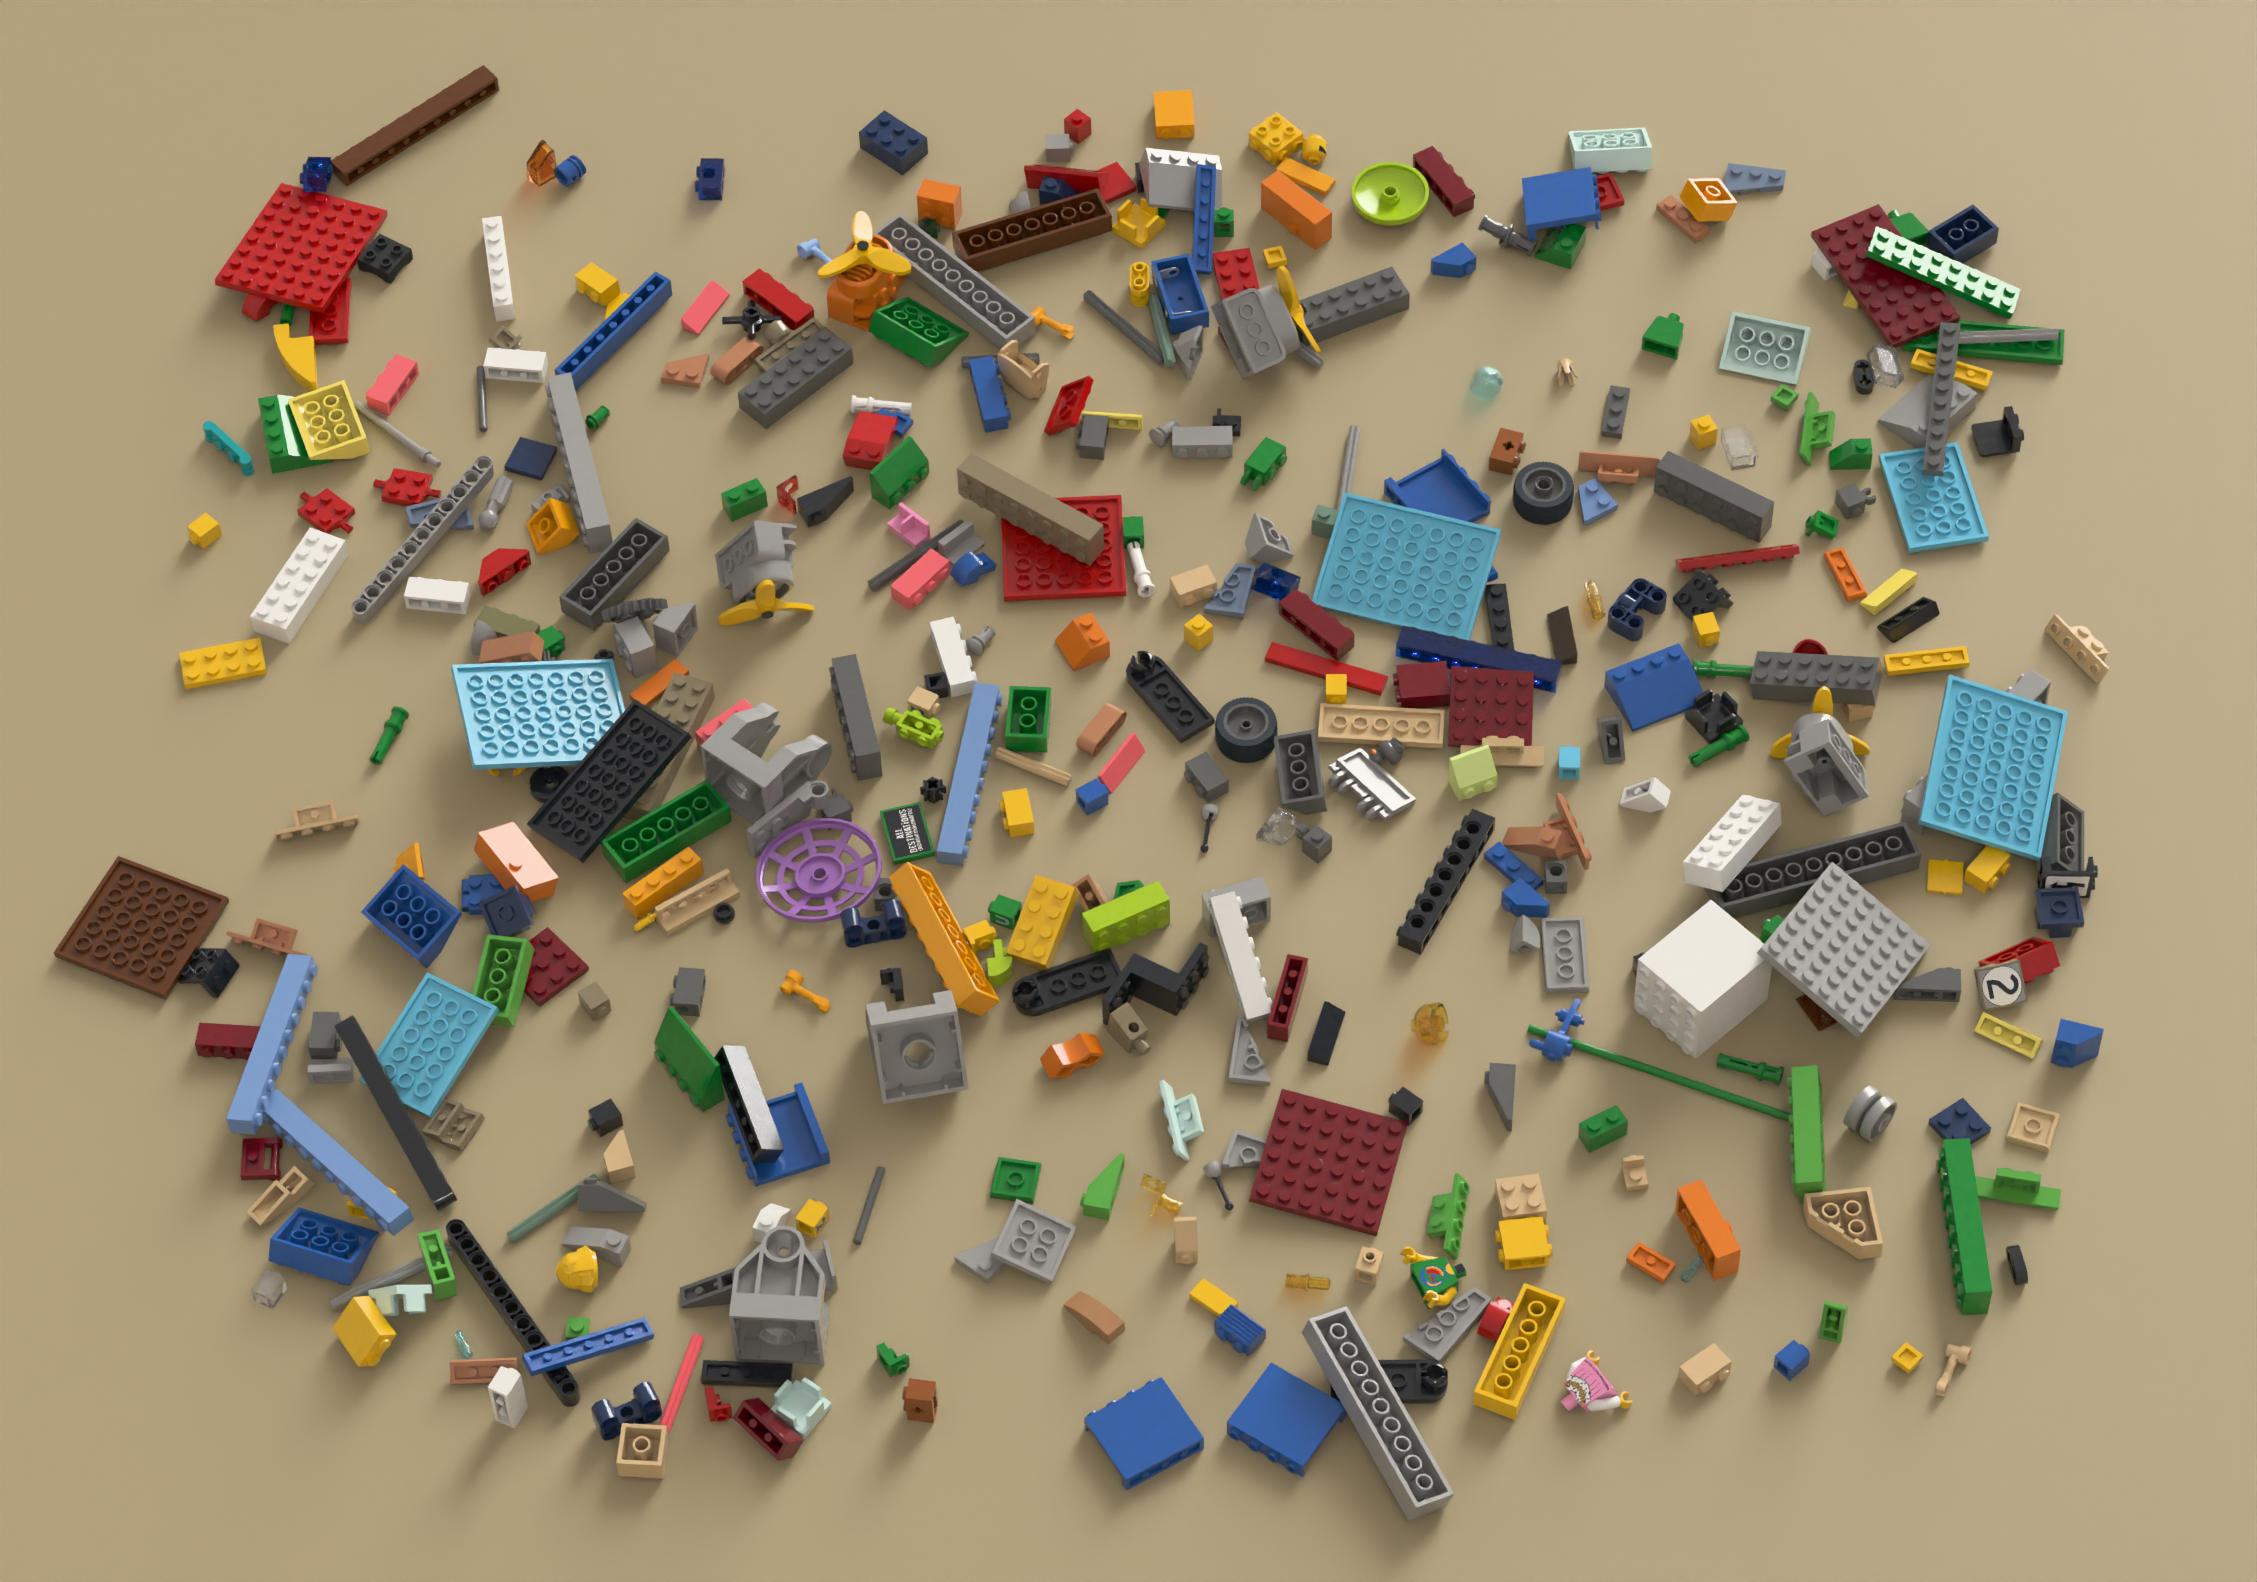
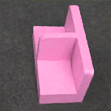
M902 502L898 504L899 514L887 523L888 529L916 549L930 539L929 523Z

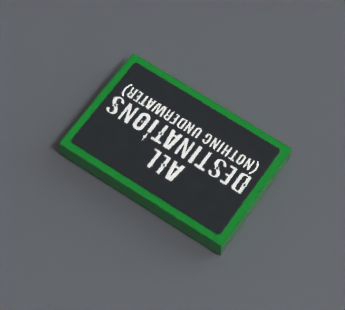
M921 802L880 811V817L894 865L935 856Z

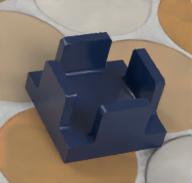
M514 885L478 903L491 935L515 937L529 930L530 926L533 925L531 916L536 915L529 896L522 895L518 885Z
M2078 887L2035 890L2036 906L2034 914L2037 929H2050V938L2071 937L2073 928L2084 927Z

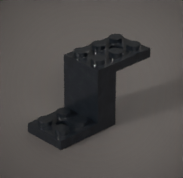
M1200 942L1180 973L1133 953L1102 999L1103 1024L1108 1026L1110 1013L1126 1002L1130 1003L1133 996L1177 1016L1180 1010L1186 1008L1190 995L1196 993L1200 980L1202 978L1205 979L1208 975V946Z

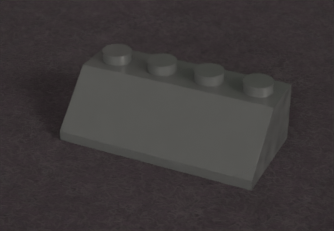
M1315 729L1274 736L1282 806L1305 815L1326 812L1327 807L1320 753Z
M2055 793L2052 795L2041 857L2050 856L2051 871H2084V811L2061 794ZM2041 858L2037 861V864H2036V867H2037V871H2038V872H2039V867H2040Z

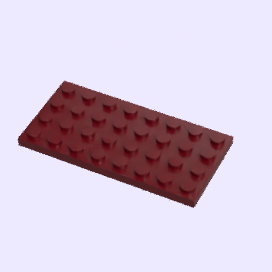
M1879 204L1811 232V238L1891 350L1940 330L1941 322L1957 323L1960 321V315L1940 288L1866 256L1876 226L1902 237Z

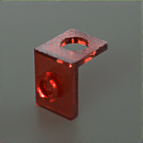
M796 475L776 486L779 504L783 508L786 507L793 515L797 513L796 501L790 494L799 489ZM790 483H793L792 487L785 491V488Z

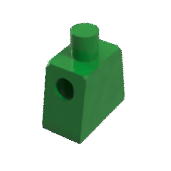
M1892 210L1888 213L1887 216L1902 237L1918 245L1926 246L1929 230L1913 213L1909 212L1900 215L1897 210Z
M1670 313L1668 318L1657 316L1642 337V349L1677 360L1684 330V324L1679 322V315Z

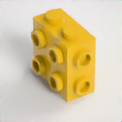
M1277 112L1271 117H1267L1264 122L1257 127H1253L1249 132V146L1275 166L1282 162L1285 157L1302 148L1303 132Z
M1529 1216L1525 1219H1505L1499 1221L1498 1230H1495L1494 1233L1496 1244L1500 1243L1501 1249H1498L1499 1263L1503 1262L1504 1271L1549 1265V1257H1553L1552 1245L1547 1244L1546 1238H1549L1548 1225H1544L1543 1217Z

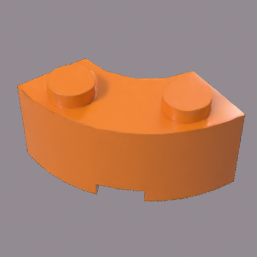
M1079 1032L1067 1042L1048 1047L1041 1056L1040 1061L1050 1079H1059L1072 1076V1071L1084 1067V1069L1089 1068L1105 1055V1052L1095 1034Z

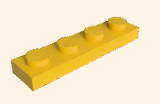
M1917 349L1910 368L1934 375L1937 355ZM1957 361L1954 381L1986 391L1993 372Z
M1966 646L1884 655L1883 659L1887 676L1968 668L1970 664Z

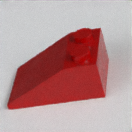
M859 411L842 456L845 466L873 470L889 455L898 418Z

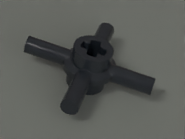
M754 300L748 301V307L742 311L743 315L722 317V325H743V329L748 332L750 340L756 338V332L761 329L763 323H772L775 320L781 321V315L762 316Z

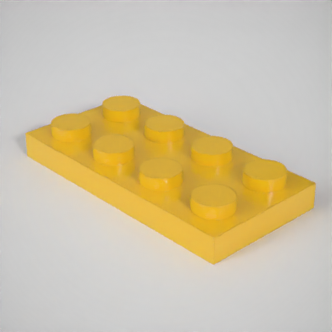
M260 637L179 653L186 690L267 674Z

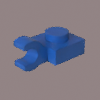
M881 408L877 413L898 418L894 434L901 438L913 425V419L898 411L891 414Z

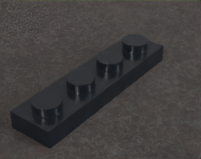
M1506 583L1486 585L1485 592L1493 655L1514 654Z
M703 1360L701 1382L702 1384L781 1387L787 1379L792 1382L793 1364Z

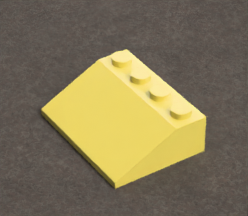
M345 380L288 399L310 460L353 459L371 452Z

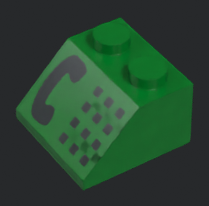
M1574 223L1549 228L1535 254V258L1571 270L1585 244L1586 227Z

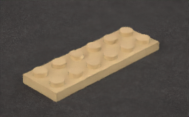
M1320 703L1318 742L1380 745L1382 741H1390L1395 737L1404 747L1442 749L1445 710Z

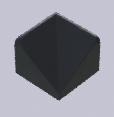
M944 672L924 675L926 690L939 695V699L948 697V687Z

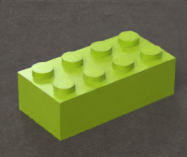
M1156 881L1082 913L1083 938L1092 953H1096L1107 948L1124 945L1130 940L1143 937L1153 930L1164 928L1170 923V899L1159 881Z

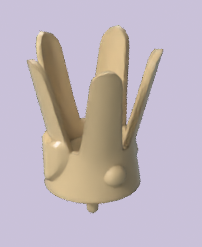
M1568 358L1557 362V380L1559 378L1560 387L1564 385L1565 374L1571 386L1575 384L1572 372L1578 378L1572 368V360Z

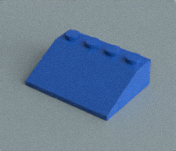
M1679 643L1605 671L1604 687L1632 731L1692 709L1694 698L1703 693L1692 664Z
M404 864L361 911L366 918L425 968H428L442 952L462 915L458 909Z
M299 1207L270 1238L268 1261L349 1286L359 1275L379 1236V1232Z

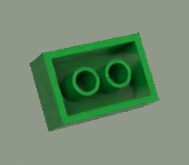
M1010 686L1005 731L1006 749L1023 752L1048 751L1052 705L1051 687Z

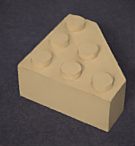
M1871 1187L1805 1194L1803 1211L1807 1227L1857 1259L1881 1257L1883 1241Z

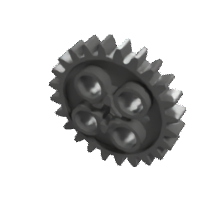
M662 598L636 599V601L631 600L618 603L615 607L603 610L601 614L603 622L621 623L638 616L639 620H645L653 615L660 614L663 609L668 608L667 600Z

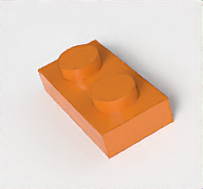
M1640 1242L1635 1245L1626 1257L1627 1263L1663 1284L1676 1268L1675 1262Z

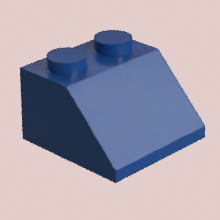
M2061 1019L2051 1063L2060 1067L2073 1068L2098 1056L2104 1029Z

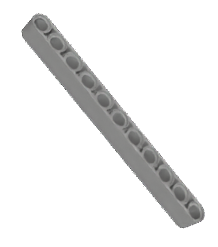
M482 455L476 458L351 604L353 618L356 623L366 624L374 617L494 476L493 462L490 457Z

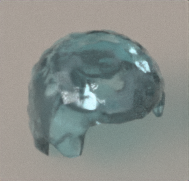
M1481 367L1472 376L1469 386L1470 391L1478 398L1491 400L1501 391L1503 378L1496 369Z

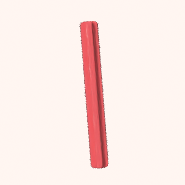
M692 1335L659 1425H666L668 1433L673 1426L703 1345L704 1339L702 1335Z

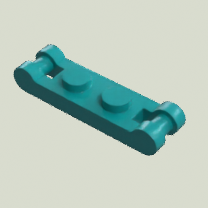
M206 421L203 423L206 441L214 442L219 451L223 450L231 462H236L242 468L243 475H253L254 467L250 455L214 422Z

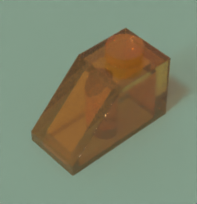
M541 140L526 163V175L538 187L556 178L554 168L557 167L554 150L544 140Z

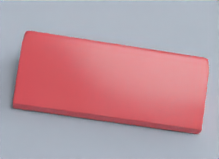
M711 280L681 318L682 328L699 335L729 297V293L715 281Z
M1135 733L1129 735L1098 774L1099 782L1107 786L1109 793L1114 792L1145 753V749Z

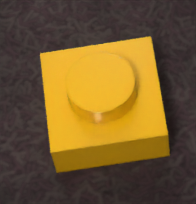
M1282 245L1263 249V256L1268 269L1287 265V258Z
M1905 1342L1892 1356L1891 1361L1910 1374L1923 1360L1924 1355Z

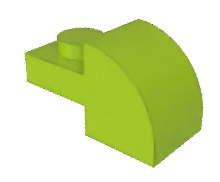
M1002 939L993 940L995 958H987L988 979L993 988L1005 984L1013 973L1012 956L1006 954L1007 947H1002Z

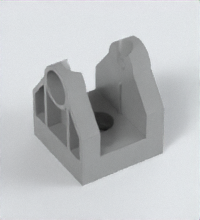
M766 702L760 703L754 708L734 713L701 745L705 780H708L728 804L730 810L751 824H754L805 782L809 781L811 783L816 781L832 754L831 744L813 734L805 740L783 746L768 762L762 760L761 757L781 726L777 719L779 711Z
M951 990L933 993L930 1005L887 1012L884 1001L866 1004L865 1018L883 1104L969 1089L958 1011ZM916 1042H923L932 1049L925 1059L919 1061L909 1059L908 1056H905V1053Z
M777 1226L769 1230L765 1234L762 1243L735 1268L729 1320L735 1358L738 1361L825 1365L830 1323L829 1308L824 1302L825 1275L804 1246V1239L801 1233L793 1227ZM782 1249H787L789 1251L786 1255H781L779 1253Z

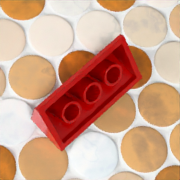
M1038 164L1024 165L1027 186L1032 189H1040L1044 176L1063 179L1080 194L1098 188L1102 195L1109 177V172Z

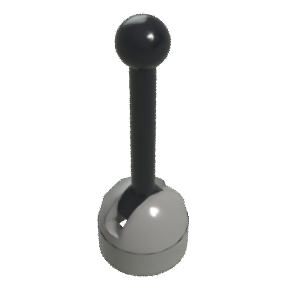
M1213 804L1202 806L1201 815L1206 821L1204 841L1200 847L1202 852H1207L1209 849L1207 842L1210 822L1214 821L1218 816L1219 808Z
M1219 1161L1207 1163L1203 1167L1205 1175L1209 1179L1216 1181L1226 1203V1210H1232L1234 1205L1229 1201L1219 1179L1222 1173Z

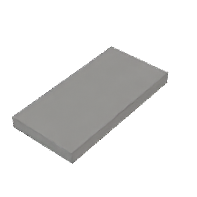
M1541 918L1546 994L1589 992L1584 918Z

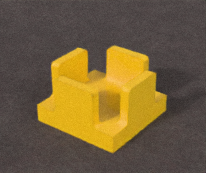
M1145 198L1140 200V205L1136 203L1132 205V201L1128 199L1117 210V221L1112 225V232L1143 249L1166 226V220L1158 216V207H1149Z

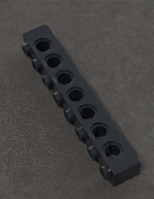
M1473 808L1469 815L1464 816L1461 829L1455 831L1452 844L1445 848L1442 861L1436 863L1432 878L1428 877L1423 893L1417 895L1416 905L1413 909L1410 908L1406 915V922L1404 925L1401 924L1396 933V936H1398V946L1420 955L1423 953L1494 832L1495 817Z

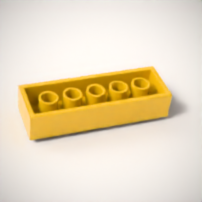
M1526 1283L1523 1284L1474 1390L1473 1405L1516 1420L1563 1317L1566 1298Z

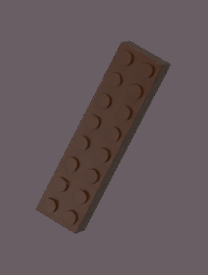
M1097 188L952 232L953 249L960 260L976 272L1111 232L1112 215Z

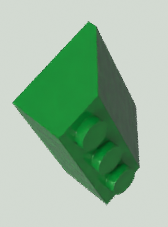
M911 436L907 437L869 472L872 498L888 509L898 504L908 492H911L929 474V461Z

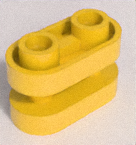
M1135 262L1130 266V302L1136 307L1146 306L1148 298H1150L1149 266L1144 262Z

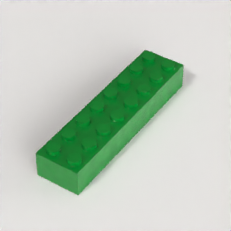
M1970 1138L1943 1139L1942 1148H1938L1939 1160H1936V1171L1941 1173L1939 1191L1944 1194V1197L1941 1199L1942 1210L1946 1211L1947 1215L1944 1217L1945 1230H1949L1947 1247L1952 1250L1950 1267L1954 1268L1955 1274L1952 1275L1953 1287H1957L1958 1291L1955 1294L1956 1307H1960L1961 1315L1988 1314L1992 1296V1285Z

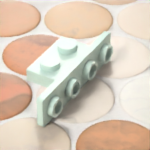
M1161 1080L1159 1081L1161 1088L1159 1095L1164 1101L1165 1107L1163 1111L1169 1121L1168 1132L1174 1142L1172 1149L1176 1156H1180L1183 1160L1187 1161L1190 1158L1186 1141L1204 1134L1196 1097L1191 1093L1175 1100L1173 1088L1167 1082Z

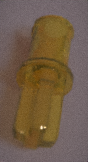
M1590 580L1584 584L1588 598L1586 602L1590 605L1593 619L1600 620L1606 615L1602 605L1603 598L1599 595L1596 583Z
M1287 1273L1286 1288L1305 1289V1291H1308V1289L1328 1291L1330 1289V1279L1313 1277L1308 1273L1307 1275Z

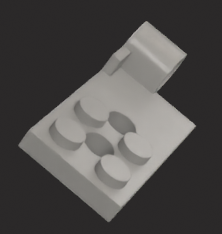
M820 780L811 783L809 781L805 782L747 828L749 854L754 858L762 854L773 838L785 829L803 821L810 815L812 808L817 810L826 808L830 803L828 785Z

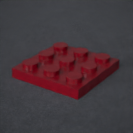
M548 927L529 940L534 948V953L524 993L540 1007L589 971L588 965Z

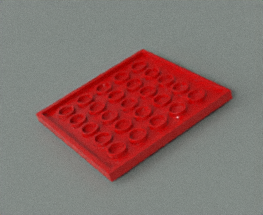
M1121 495L1055 498L1103 524L1104 551L1091 565L1078 561L1070 554L1063 553L1059 548L1045 543L1035 535H1030L1026 530L1012 525L1001 517L1004 602L1126 596Z

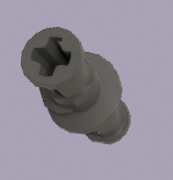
M1487 214L1482 219L1478 228L1480 231L1484 230L1492 234L1493 237L1499 238L1498 244L1504 242V248H1508L1511 244L1512 247L1526 252L1529 257L1534 252L1538 243L1537 240L1529 241V238L1523 234L1515 232L1513 230L1514 224L1506 227L1504 224L1489 218Z

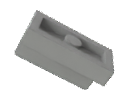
M966 520L938 541L939 554L948 559L953 566L964 554L970 551L976 553L984 547V542L974 534V525L970 520Z
M353 1059L311 1060V1065H308L310 1084L354 1082Z
M827 1239L823 1240V1249L809 1251L824 1272L825 1292L838 1289Z

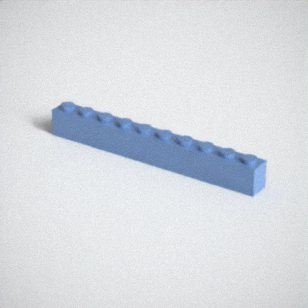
M974 684L937 847L938 863L963 866L964 858H968L969 846L967 844L968 841H972L973 837L971 826L976 823L977 818L975 808L980 806L981 800L979 790L984 788V778L982 777L983 773H987L988 761L986 759L987 756H991L992 751L990 741L995 738L996 728L994 723H998L999 711L997 709L998 706H1002L1003 694H1000L999 685Z
M287 955L226 1118L231 1133L256 1135L258 1127L262 1125L264 1111L269 1106V1097L271 1092L273 1093L275 1090L276 1078L281 1074L282 1062L287 1057L289 1043L293 1041L294 1037L293 1032L295 1027L299 1025L301 1011L305 1009L306 997L311 992L313 978L318 973V967L315 965L312 956Z
M278 1089L271 1093L269 1106L263 1114V1123L271 1125L272 1130L277 1136L282 1135L288 1146L291 1148L295 1147L299 1155L304 1160L308 1159L316 1171H322L329 1183L334 1182L343 1195L347 1194L350 1196L352 1203L356 1207H362L369 1219L372 1220L374 1218L384 1232L388 1231L393 1236L414 1221L409 1206Z

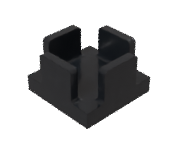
M1708 689L1694 698L1693 708L1685 712L1684 716L1709 744L1721 739L1722 734L1730 733L1737 729L1738 725H1743L1742 718L1737 714L1738 704L1726 691L1721 696L1718 693L1713 696V691Z

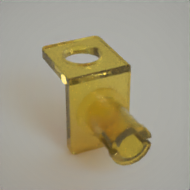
M1144 1174L1140 1186L1159 1194L1150 1215L1154 1216L1157 1208L1159 1209L1160 1207L1178 1215L1183 1202L1165 1195L1167 1183ZM1147 1181L1155 1183L1157 1187L1151 1186Z

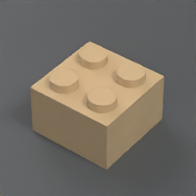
M1539 1173L1495 1179L1494 1194L1500 1221L1505 1219H1525L1529 1216L1543 1217L1544 1225L1546 1224L1547 1209Z
M622 1423L616 1461L619 1476L664 1479L669 1444L666 1425Z

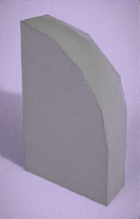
M1027 191L1018 193L1017 198L1010 200V214L1031 209Z
M477 620L471 638V649L474 655H480L482 641L499 638L492 627L480 620Z
M1522 915L1516 922L1511 934L1510 952L1521 954V951L1531 950V953L1540 949L1539 931L1528 917Z

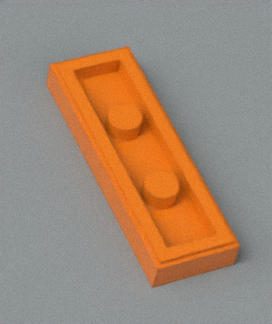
M1841 547L1824 552L1823 557L1846 601L1851 602L1865 598L1867 592L1844 548Z
M674 659L630 693V699L632 701L636 699L649 707L663 696L674 672L688 676L689 670Z

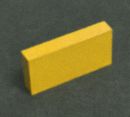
M1204 1278L1189 1293L1191 1299L1217 1317L1230 1304L1236 1308L1238 1306L1236 1300Z

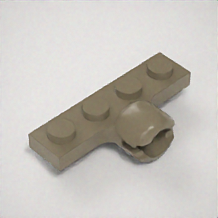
M815 317L796 330H790L780 320L773 321L765 329L764 337L773 346L754 359V364L764 373L824 327Z

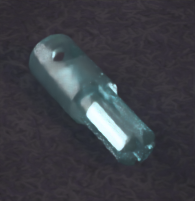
M1697 1256L1680 1275V1279L1687 1283L1696 1273V1269L1703 1262V1258Z
M457 1330L455 1336L459 1343L458 1346L463 1358L468 1359L472 1357L473 1353L462 1330H459V1332Z

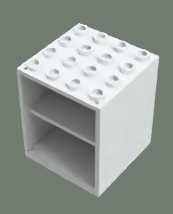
M1710 900L1638 959L1634 996L1635 1010L1647 1017L1654 1027L1661 1029L1669 1040L1675 1041L1686 1054H1690L1695 1059L1698 1058L1768 999L1772 965L1757 954L1764 943Z

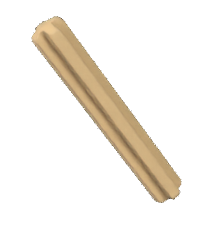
M998 747L995 752L997 759L1062 785L1068 786L1072 780V776L1068 773L1006 748Z

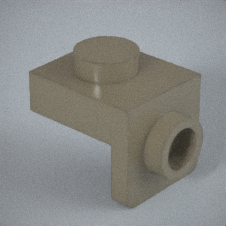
M502 325L488 341L496 348L516 350L522 345L520 340L523 336L519 334L516 337Z

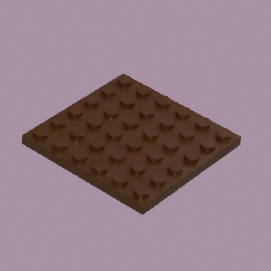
M117 856L54 951V955L56 958L167 999L181 976L180 972L190 963L192 954L200 948L228 905L229 900L226 896Z

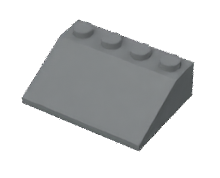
M1146 148L1139 166L1147 205L1149 207L1194 211L1197 164L1216 166L1214 210L1222 208V168L1219 156Z
M1930 374L1878 419V423L1915 448L1926 446L1934 375ZM1954 381L1948 432L1971 413L1976 406L1978 393L1957 381Z

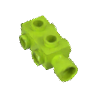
M888 707L884 713L883 722L889 725H896L897 735L903 739H909L922 747L934 749L937 743H941L943 740V726L936 718L927 719L917 710H912V712L905 710L902 715L898 713V710Z

